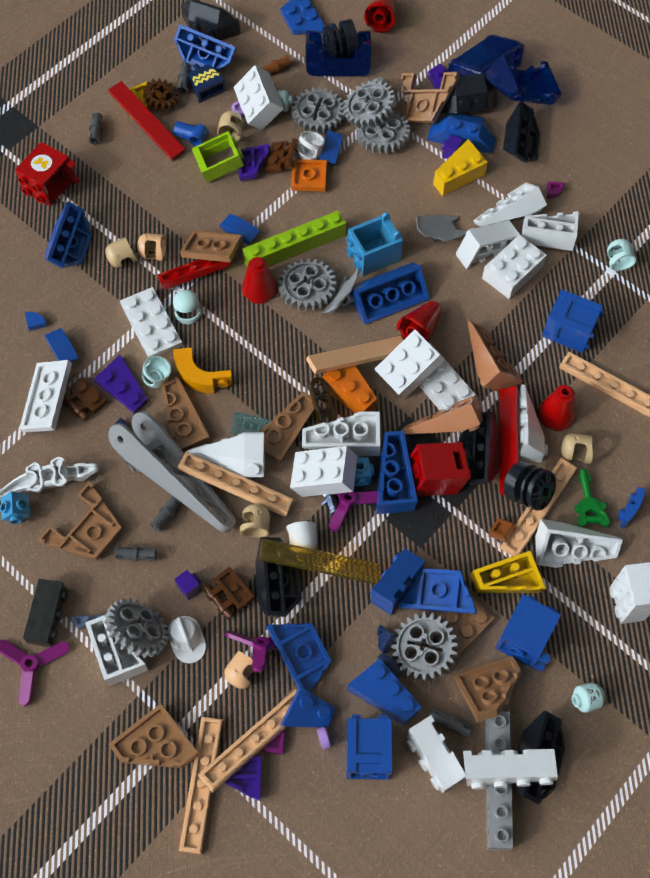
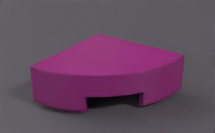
M548 181L546 199L559 196L564 189L565 183Z
M282 731L262 749V753L284 755L286 732Z

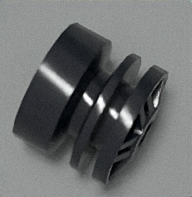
M352 19L339 21V29L335 23H331L330 26L328 24L323 25V42L331 60L336 59L337 56L341 58L343 50L347 56L359 52L357 31Z
M519 461L509 469L503 485L505 497L536 511L542 510L547 507L555 493V475L549 470Z

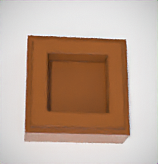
M498 518L488 533L490 537L507 543L517 527L512 522Z

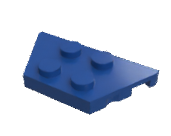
M289 0L280 8L281 15L293 35H313V32L323 33L324 23L310 0Z
M421 568L415 576V581L408 587L407 594L398 603L400 609L477 615V610L461 571Z
M313 624L267 625L266 628L297 688L302 687L310 692L315 683L321 678L323 671L332 661Z

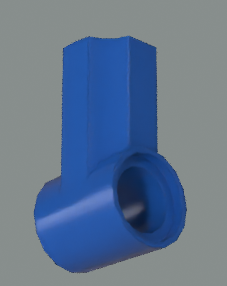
M177 121L174 125L173 134L189 140L194 146H198L205 142L209 135V129L202 124L193 126Z

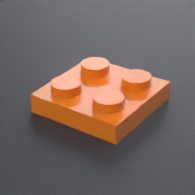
M295 159L292 165L291 191L325 192L327 160Z

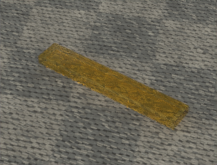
M264 538L261 542L259 560L374 585L378 583L380 565L378 563Z

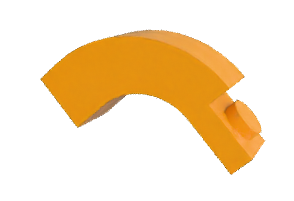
M192 348L173 349L177 373L182 382L192 390L205 394H215L214 387L226 388L233 386L231 370L203 371L194 364Z

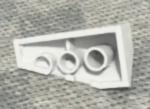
M243 432L229 439L224 438L213 444L208 443L187 450V452L240 476L264 477V432Z

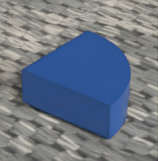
M25 312L29 331L47 326L45 319L40 314Z

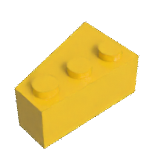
M468 139L435 171L433 185L444 196L485 176L488 162Z
M531 551L481 567L470 573L477 593H541L546 589Z

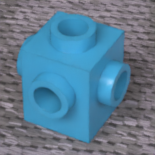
M357 457L354 487L371 484V477L374 475L373 464H369L368 457Z
M11 491L2 497L0 505L2 520L9 521L11 524H20L30 517L29 494Z

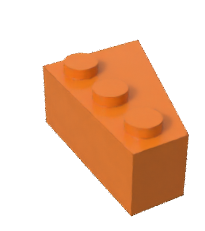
M356 366L328 371L322 376L328 385L330 395L353 413L373 412L376 409L377 397Z

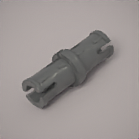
M183 62L180 64L178 92L184 94V89L185 94L188 93L191 68L188 62H185V65Z
M98 112L92 114V123L89 126V142L93 145L100 143V134L103 131V115Z
M171 495L165 506L159 509V514L150 526L152 528L155 526L154 530L161 532L167 521L174 517V512L182 502Z
M116 546L115 559L133 560V562H138V560L156 561L157 549L139 548V546Z
M435 707L430 712V715L435 720L434 722L444 726L445 730H452L468 738L473 725L455 718L456 715L454 714L449 715Z

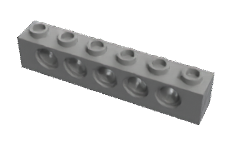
M500 711L498 716L485 720V750H491V752H495V755H500V752L504 750H511L510 712ZM512 783L508 784V787L494 788V785H486L487 850L510 851L513 849Z

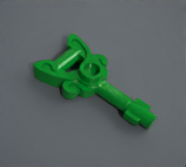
M587 469L579 470L578 482L582 484L584 499L574 507V511L579 513L577 526L584 528L586 524L599 523L602 527L607 528L610 521L604 512L606 504L599 502L597 498H592L589 484L591 483V476L587 474ZM586 513H597V515L593 516L585 515Z

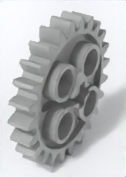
M368 80L366 85L362 82L361 87L356 85V90H350L351 95H346L348 100L343 101L345 104L343 106V113L347 121L352 126L355 124L357 128L361 125L363 129L366 125L371 128L372 124L378 126L379 121L383 123V118H389L388 113H393L392 108H396L395 102H397L392 87L387 82L384 84L382 80L377 83V80H374L373 83Z
M312 87V91L305 89V94L300 92V97H295L296 101H293L292 118H294V123H298V127L303 126V131L310 129V131L316 130L319 133L321 130L325 134L326 129L331 131V127L337 129V124L341 125V120H344L343 106L345 104L342 102V98H338V93L333 95V90L327 92V88L321 91L320 87L318 90Z
M393 111V113H388L389 118H383V123L379 121L378 126L372 124L371 128L366 125L363 129L360 125L358 128L356 127L358 143H361V147L366 146V150L372 149V153L378 150L379 154L382 151L388 154V150L394 152V148L400 150V145L405 146V142L409 141L410 125H408V120H405V116L400 117V113L394 115Z
M310 258L307 259V262L300 259L299 264L293 261L294 266L288 264V270L283 269V275H280V281H278L279 293L282 299H285L286 304L291 303V308L297 305L298 311L302 307H305L306 312L309 307L315 311V306L321 309V303L327 305L328 299H333L332 294L336 293L335 288H337L336 276H334L333 270H329V265L324 266L323 261L317 264V259L313 262H310Z
M123 598L120 602L115 601L107 610L106 620L104 621V624L108 625L105 630L111 632L109 638L116 639L114 644L120 643L121 650L128 649L129 655L133 651L136 657L142 654L144 658L148 655L151 658L155 654L159 655L165 648L169 640L167 637L169 631L166 630L168 625L162 624L164 618H158L159 612L154 613L152 606L147 608L146 602L141 605L138 599L133 602L131 598H128L127 601Z
M423 612L422 618L415 614V620L413 621L407 617L408 624L406 625L401 622L400 624L403 629L395 630L399 634L394 640L397 644L391 645V648L396 650L392 656L399 658L395 663L397 666L402 665L400 670L403 673L407 671L408 677H412L414 674V678L417 681L421 676L425 682L428 680V676L436 680L437 673L443 677L442 670L450 671L448 664H455L452 656H458V653L454 651V649L459 648L457 643H453L458 639L457 635H452L455 632L454 628H448L450 623L448 621L443 622L441 616L436 619L434 613H431L429 618L425 612ZM422 630V635L419 638L413 637L416 631ZM436 635H442V640L439 643H433ZM411 641L422 646H425L427 643L431 648L443 649V651L438 652L427 647H425L423 650L420 646L408 644V642ZM412 650H416V656L412 659H409V652ZM431 655H437L436 661L429 664L428 658Z

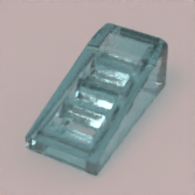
M235 412L232 417L229 433L238 435L243 432H259L261 425L267 426L271 420ZM246 423H249L248 429L245 428ZM253 424H257L256 431L253 430Z

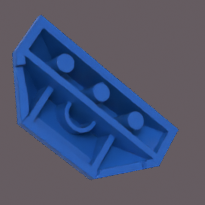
M179 24L174 37L175 44L184 63L188 62L191 66L198 64L200 67L211 65L217 72L231 64L237 49L235 46Z
M449 113L430 127L427 141L443 144L444 140H448L450 135L463 139L462 145L469 139L478 151L493 153L496 138L484 118Z
M69 201L66 203L54 226L45 251L46 260L61 268L82 264L92 237L84 209Z

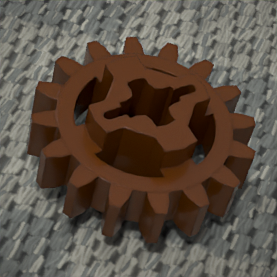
M158 78V81L152 79L151 83L147 82L146 86H144L143 98H145V103H150L149 107L154 106L156 111L158 108H161L162 112H164V108L170 111L171 107L175 108L176 104H178L179 92H177V87H172L173 83L168 84L166 79L164 82L160 78Z

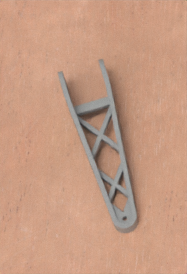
M141 411L133 416L132 428L135 434L126 425L120 423L113 425L109 429L108 436L112 447L126 461L217 530L223 533L231 531L236 523L235 517L207 482L178 470V465L184 453L163 426L149 413ZM207 505H209L218 515H216Z

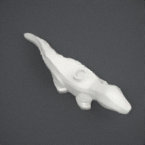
M61 457L54 458L49 465L44 466L34 462L26 468L25 474L17 477L0 489V500L11 491L40 493L44 489L64 486L71 480L85 481L89 476L98 472V465L95 463H77L73 466H67L65 460Z

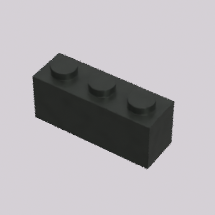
M38 579L23 639L27 644L52 647L53 641H56L58 636L57 624L58 621L62 620L63 601L65 602L68 597V590L63 582Z

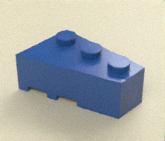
M406 548L401 553L398 552L392 561L393 564L384 571L381 579L370 592L372 595L371 603L389 615L393 614L399 601L408 592L407 589L415 581V576L419 570L424 568L425 560Z
M380 658L347 685L348 692L358 696L367 704L374 706L402 726L408 724L422 709Z

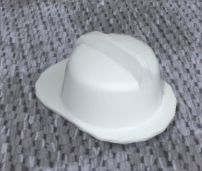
M181 616L173 620L168 628V638L177 659L184 663L197 662L203 657L206 650V642L198 622L189 616Z

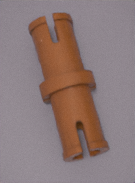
M286 55L277 61L273 60L272 63L262 67V69L268 71L271 75L292 65L293 62L292 59L289 60L291 57Z

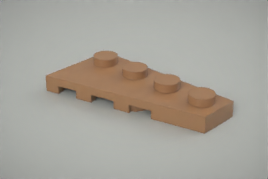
M173 378L162 384L161 388L171 438L182 452L210 440L179 378Z
M305 392L299 394L280 414H277L267 426H264L259 431L264 432L265 455L279 463L282 462L314 411L310 395Z

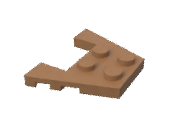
M444 72L440 89L414 90L417 75L415 73H402V93H404V101L402 103L405 120H408V123H435L460 74L457 72Z
M88 481L77 494L78 498L91 506L88 512L66 537L49 526L37 540L43 545L97 561L123 530L93 485Z

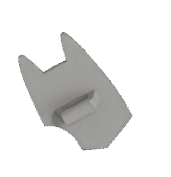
M416 216L417 232L425 238L432 237L434 241H451L466 235L467 231L456 230L452 222L457 220L458 216Z
M359 269L355 271L351 279L347 280V276L343 278L339 288L333 295V299L329 301L322 313L332 314L340 305L346 306L354 301V297L350 292L359 275Z

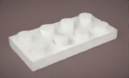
M153 287L120 300V304L147 357L160 356L183 346Z
M446 360L419 385L439 410L446 409L448 411L450 407L454 406V403L476 395Z
M69 360L37 363L19 428L22 432L53 431L56 429L72 366Z

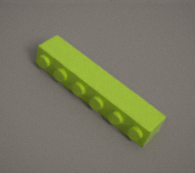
M337 210L243 248V261L248 266L252 258L261 257L270 267L346 236V222Z

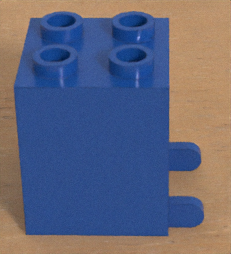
M523 594L495 649L508 656H513L515 660L530 668L543 671L545 664L550 661V656L542 651L561 614L557 613L555 608L544 606L536 598Z

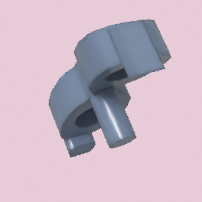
M333 494L323 495L326 499L321 504L324 506L328 503L331 511L330 514L332 515L338 503L332 497Z
M88 615L85 617L75 616L72 617V622L75 623L77 628L81 629L86 627L85 622L103 615H94L90 618Z

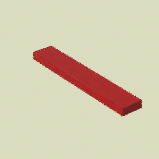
M122 81L108 89L109 94L171 161L185 152V148Z
M517 386L499 390L500 494L505 495L503 485L509 469L520 461L519 388Z

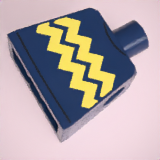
M194 64L191 67V72L189 73L190 85L199 103L226 91L225 78L211 65L200 67L198 64Z

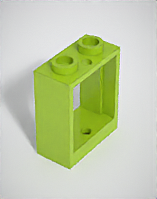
M229 131L192 148L207 183L244 166L241 160L244 156L241 149L236 148L239 146L235 136L231 137ZM229 147L232 148L234 156L210 167L207 166L206 158Z

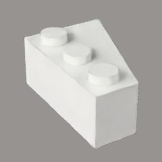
M574 211L573 214L569 215L557 213V216H547V214L527 215L524 218L521 236L535 246L573 251L577 238L579 211Z
M509 220L484 225L479 228H471L466 232V236L458 248L456 256L467 270L471 268L472 263L478 260L481 263L486 260L485 257L494 254V256L498 255L519 235V232Z
M105 615L85 622L104 681L108 686L149 671L145 663L135 656V652L132 651L129 655L128 649L121 650V644H114L116 639L109 638L111 632L105 630L108 626L104 624L106 620Z
M430 715L409 729L406 743L413 753L416 752L419 756L418 762L424 771L428 770L432 776L430 780L437 791L440 789L442 793H445L463 781L466 776L453 751L450 752L443 740L445 738L443 734H439L433 726L432 722L435 720Z

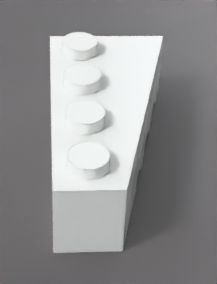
M526 749L522 751L523 754H518L516 750H504L500 752V755H495V752H491V750H482L477 755H472L471 751H463L467 786H471L474 790L485 789V785H494V788H505L511 783H517L518 787L530 786V782H539L540 785H551L558 778L554 749Z

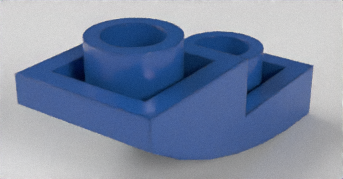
M327 130L319 160H327V164L335 166L343 138L342 134Z
M229 214L219 226L229 234L242 235L243 241L247 245L260 232L252 224L233 214Z
M62 328L44 335L58 361L69 360L74 362L78 360V356Z
M638 487L634 493L630 494L629 503L625 505L624 509H620L618 520L621 521L620 528L624 529L640 508L645 495V488Z

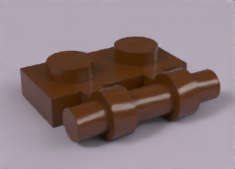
M293 138L291 143H288V141L272 143L265 167L267 173L282 172L284 166L286 169H291L295 162V153L299 147L298 139Z
M82 376L68 388L72 394L67 395L65 393L62 402L66 407H70L73 410V414L77 418L80 417L83 421H86L89 418V415L86 413L88 410L95 414L108 403V400ZM79 400L83 404L78 406L75 402Z
M230 566L214 578V582L217 584L215 588H212L209 584L203 588L209 601H213L218 607V612L228 620L234 616L230 610L232 606H235L240 611L255 599L252 592ZM222 592L229 598L225 602L219 597V594Z

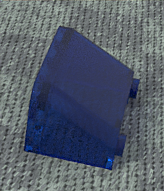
M306 31L307 73L311 76H366L371 69L370 31L357 32L359 49L355 50V54L348 56L343 50L341 58H338V56L336 58H329L324 43H322V35L318 31Z
M495 34L488 35L484 40L457 58L452 59L448 65V71L457 72L460 76L483 73L488 78L506 65L516 69L521 66L525 45L511 38Z
M503 55L484 74L487 82L513 101L553 105L562 96L549 63L546 61H542L540 63L541 66L537 68L531 65L527 70L511 68L510 56Z

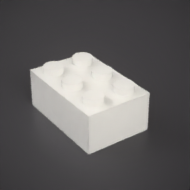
M256 65L234 86L246 121L253 127L263 130L284 109L270 73Z
M519 234L484 267L482 279L510 299L543 268L547 255Z
M414 330L375 370L399 396L405 399L445 359Z
M347 446L295 452L290 488L301 497L353 492L358 456Z
M650 562L625 565L610 586V595L614 598L616 604L615 615L620 619L621 624L645 621L650 615Z

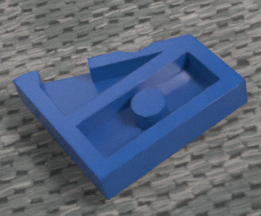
M299 687L280 725L285 727L319 728L324 726L327 728L337 708Z

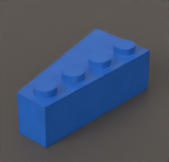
M404 431L385 432L381 442L375 515L414 511L418 500Z

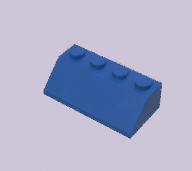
M413 262L355 284L350 292L354 297L353 305L364 324L430 299L421 265Z

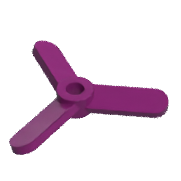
M377 491L337 493L336 495L340 498V502L330 520V530L333 532L340 530L350 508L354 505L376 503Z
M226 631V637L253 647L252 667L256 672L266 667L269 650L277 649L271 637H257L253 639L234 631Z
M0 640V653L23 669L18 699L21 706L26 707L32 701L35 672L40 666L66 654L69 651V644L62 641L33 656L24 653L6 640ZM29 662H33L31 667H27Z

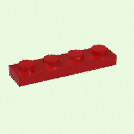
M199 259L157 274L162 288L165 290L229 267L230 262Z

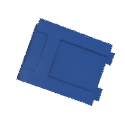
M561 289L548 316L542 337L583 353L584 349H589L590 345L587 342L589 338L593 339L595 333L592 332L594 327L598 329L600 324L597 323L598 317H603L604 311H601L603 305Z
M352 714V718H348L346 779L390 780V774H392V719H387V715H378V719H361V715Z

